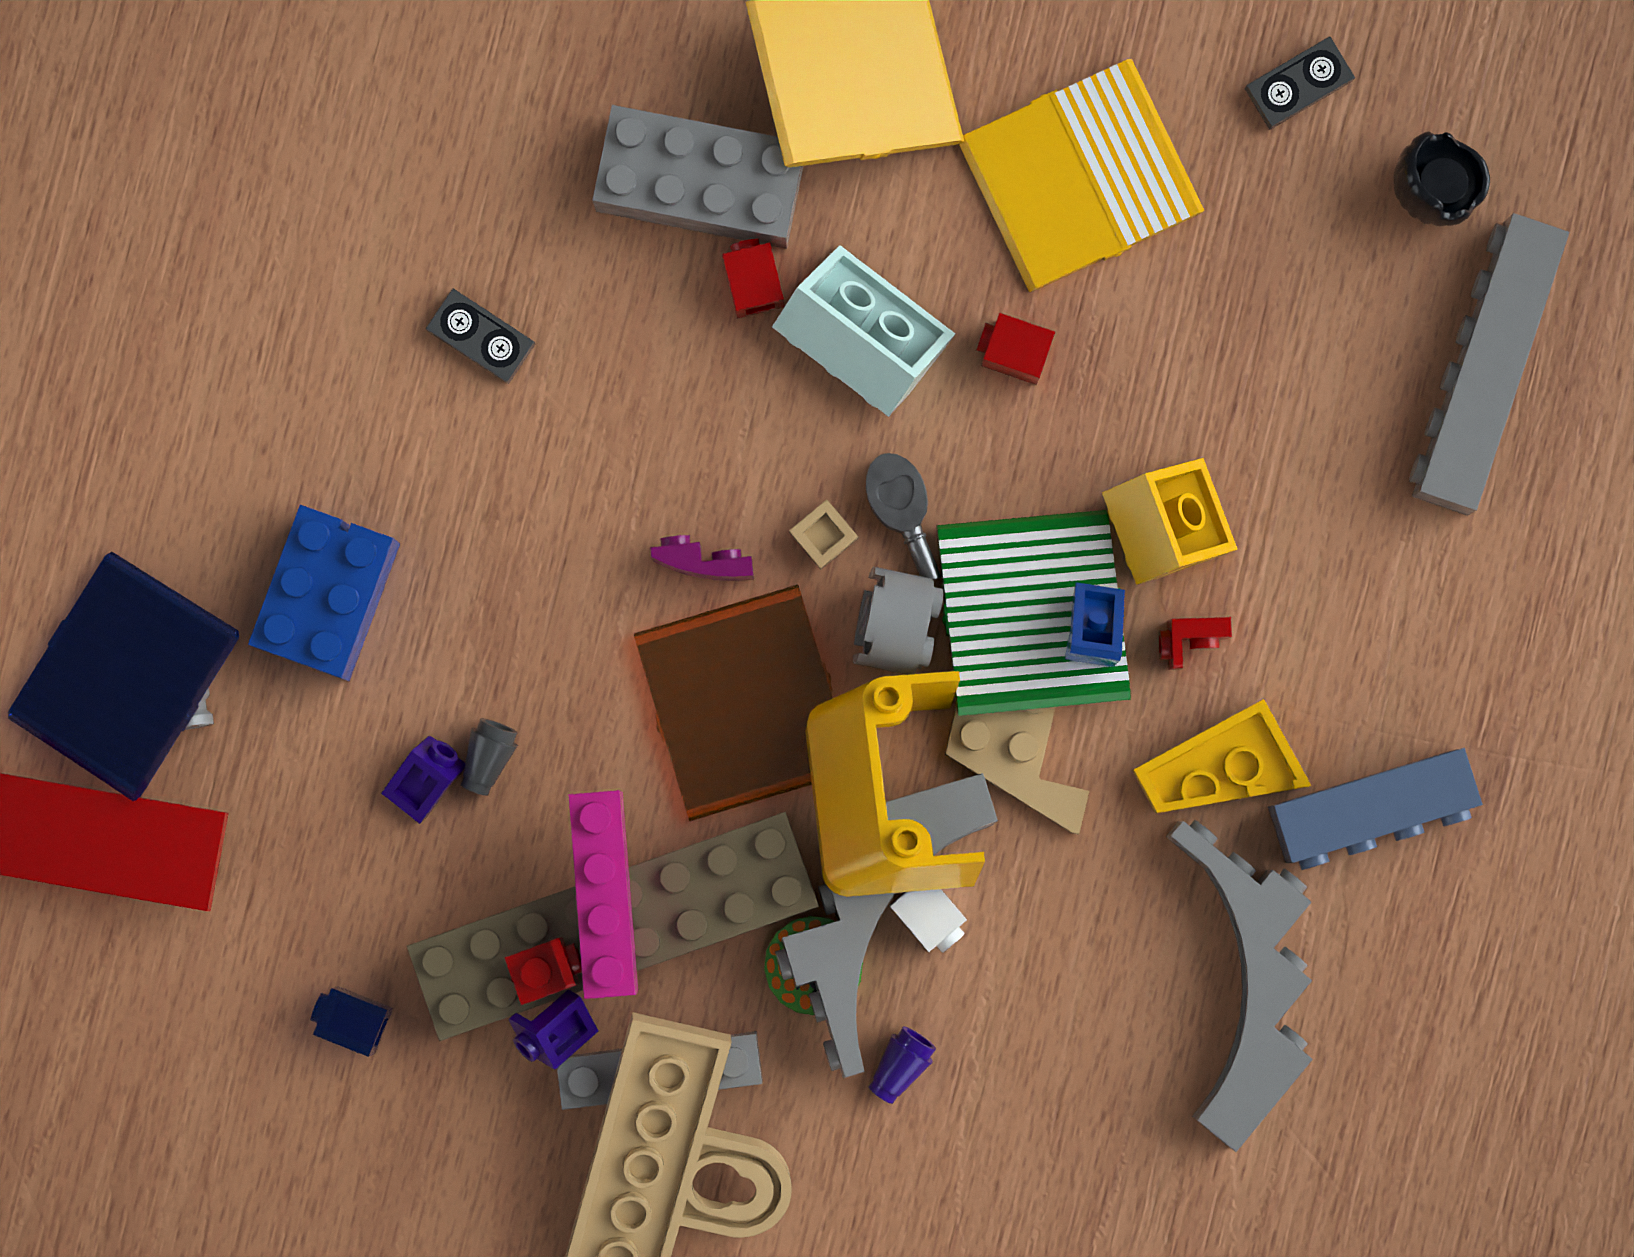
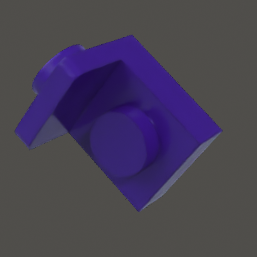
M428 736L409 753L381 794L420 824L428 817L451 783L462 774L465 762L458 757L456 751L450 745Z
M569 989L532 1021L518 1013H515L508 1019L517 1035L513 1042L519 1052L527 1060L534 1062L538 1059L554 1070L599 1032L581 997Z

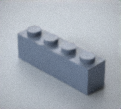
M1460 748L1269 806L1268 809L1285 863L1299 861L1301 870L1330 862L1328 852L1346 847L1348 855H1353L1376 848L1375 838L1386 834L1394 833L1395 840L1399 841L1425 833L1422 823L1441 818L1443 827L1471 819L1472 816L1469 809L1483 804L1465 748Z

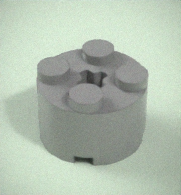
M873 567L868 578L877 580V584L874 585L873 592L864 590L854 639V645L863 646V654L853 655V663L906 675L915 674L917 668L921 669L922 666L928 667L931 660L934 638L928 637L927 632L931 618H938L943 600V589L934 587L932 578Z

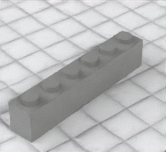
M1515 213L1504 221L1503 225L1495 224L1486 248L1487 252L1493 253L1488 271L1482 269L1479 271L1471 292V297L1478 299L1473 316L1465 315L1457 333L1455 343L1462 345L1457 363L1451 361L1448 363L1441 381L1440 389L1447 391L1442 408L1433 409L1425 429V436L1431 437L1426 456L1418 454L1411 470L1409 482L1416 484L1412 497L1467 516L1477 511L1570 232Z

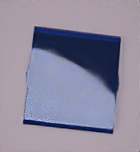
M110 552L104 556L65 620L61 621L48 642L47 650L10 707L8 719L134 802L146 790L181 731L184 732L199 708V702L239 639V631L119 555Z

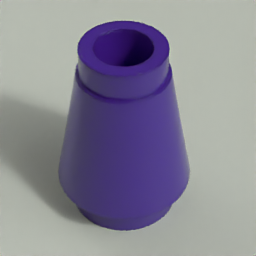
M903 1026L898 1035H891L873 1076V1081L868 1086L869 1089L882 1100L893 1104L896 1098L933 1063L931 1056L936 1050L935 1046L921 1034Z

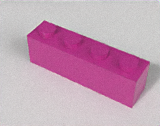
M616 790L568 794L584 999L638 994L623 792Z

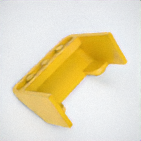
M959 671L879 677L817 705L810 712L805 732L822 875L825 884L834 893L850 897L975 886L985 863L984 852L933 856L930 834L922 824L910 819L888 820L876 728L893 727L901 724L909 716L910 711L949 709L960 682Z

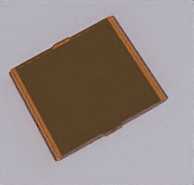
M798 584L634 633L635 642L657 712L655 713L656 728L661 734L662 741L666 742L689 821L812 785L805 732L810 712L817 705L832 699L831 692H833L831 686V675L827 672L825 662L822 663Z

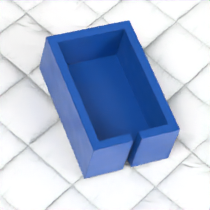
M300 505L248 645L350 682L400 543L387 535L353 523L349 525L342 519Z

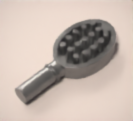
M881 454L870 464L866 475V493L870 507L884 526L890 530L902 533L905 539L904 544H907L919 575L932 578L934 581L940 578L941 575L926 541V533H923L921 527L928 505L924 481L915 466L906 458L898 454Z

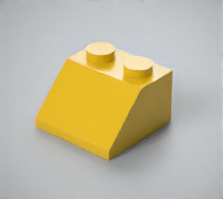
M1204 458L1148 472L1102 492L1108 508L1109 518L1114 524L1125 554L1127 566L1132 572L1136 585L1173 574L1237 550Z

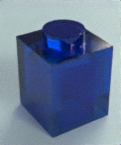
M333 987L329 995L321 993L314 1006L310 1021L317 1023L313 1035L367 1057L372 1056L376 1053L393 1008L342 987Z

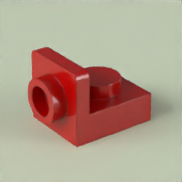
M1231 617L1168 620L1167 630H1159L1160 660H1168L1169 670L1182 669V640H1189L1190 649L1220 648L1219 639L1232 637Z
M563 936L504 957L521 1005L580 984L576 975L582 973L580 955L575 943L566 946Z

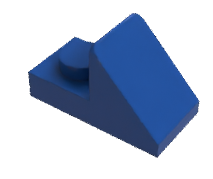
M1076 582L1072 599L1071 629L1065 652V660L1114 667L1120 661L1123 641L1125 590Z

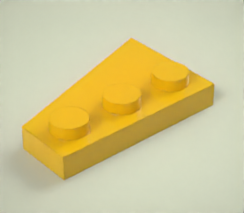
M1264 699L1132 770L1155 813L1312 786Z

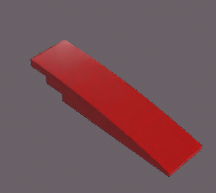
M0 773V875L184 908L211 911L229 813Z

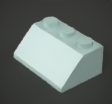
M840 245L796 288L772 326L789 343L800 348L822 365L828 373L839 378L861 395L867 403L878 408L888 417L911 393L955 335L953 331Z

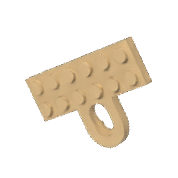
M632 1012L565 1257H671L679 1226L729 1237L743 1238L767 1231L783 1217L791 1200L792 1186L789 1169L782 1155L773 1146L760 1139L708 1127L732 1043L730 1034ZM725 1163L732 1166L740 1176L752 1180L756 1186V1192L751 1199L745 1202L731 1201L725 1204L700 1196L694 1190L693 1178L697 1171L705 1165Z

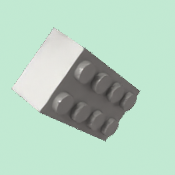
M612 105L592 201L596 212L739 240L759 239L760 244L770 242L771 246L787 249L803 166L788 168L784 165L779 140L776 136Z

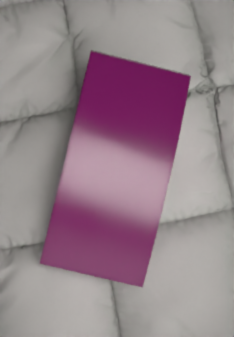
M690 535L660 538L661 546L650 547L651 557L654 562L685 575L722 581L754 580L752 557H742L741 549L715 551L711 553V561H703L700 542L690 543Z

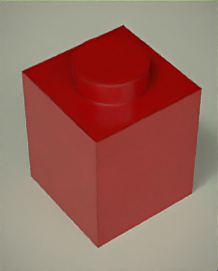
M748 239L732 244L730 246L731 252L723 253L722 257L737 319L784 308V297L770 242L760 245L759 239Z
M999 313L996 324L985 323L976 349V351L985 353L981 366L1037 385L1055 331Z

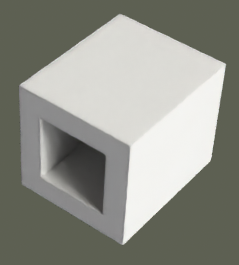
M941 889L905 892L890 905V908L928 952L937 946L943 953L965 934L959 926L967 919Z

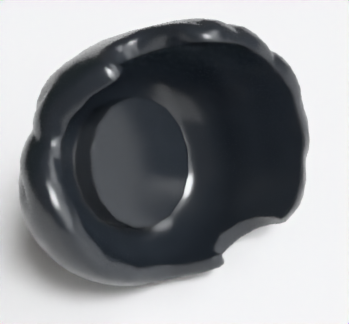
M1425 132L1415 137L1411 144L1403 149L1394 171V191L1401 206L1408 211L1411 217L1418 218L1424 224H1434L1435 226H1453L1464 222L1469 218L1473 210L1484 201L1490 187V173L1483 157L1468 145L1456 140L1448 132L1443 134Z

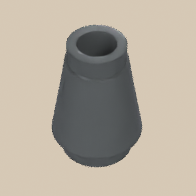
M484 718L480 719L477 728H471L463 772L464 777L461 782L463 788L480 795H489L491 787L495 784L518 746L514 743L517 731L501 723Z

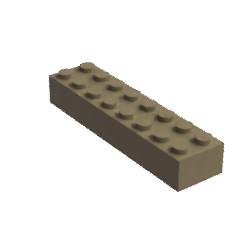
M786 812L629 867L637 971L819 907ZM576 887L407 946L439 1041L504 1019L515 1013L557 1000L568 989L574 993L583 990L582 973L576 974L579 985L521 1005L504 957L562 936L566 946L575 943L581 958Z

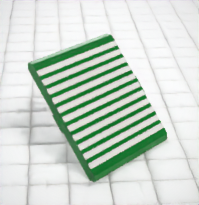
M1107 510L936 525L945 602L943 605L944 616L942 621L945 625L946 636H949L952 671H959L960 682L955 693L958 716L1131 700L1124 634L1121 659L1114 667L1065 660V652L1071 629L1072 599L1076 582L1120 589L1117 587Z

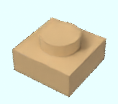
M825 500L789 530L792 537L820 570L859 538L828 500Z

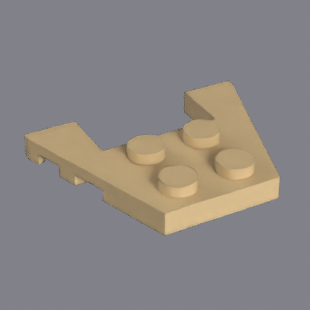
M956 706L945 755L977 775L983 773L986 781L1012 795L1070 833L1079 834L1089 791L1039 778L1056 707L958 716Z

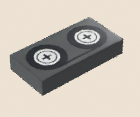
M1329 36L1246 85L1245 90L1267 127L1271 130L1351 83L1355 76Z
M454 288L426 327L428 332L507 384L511 382L536 345L533 340Z

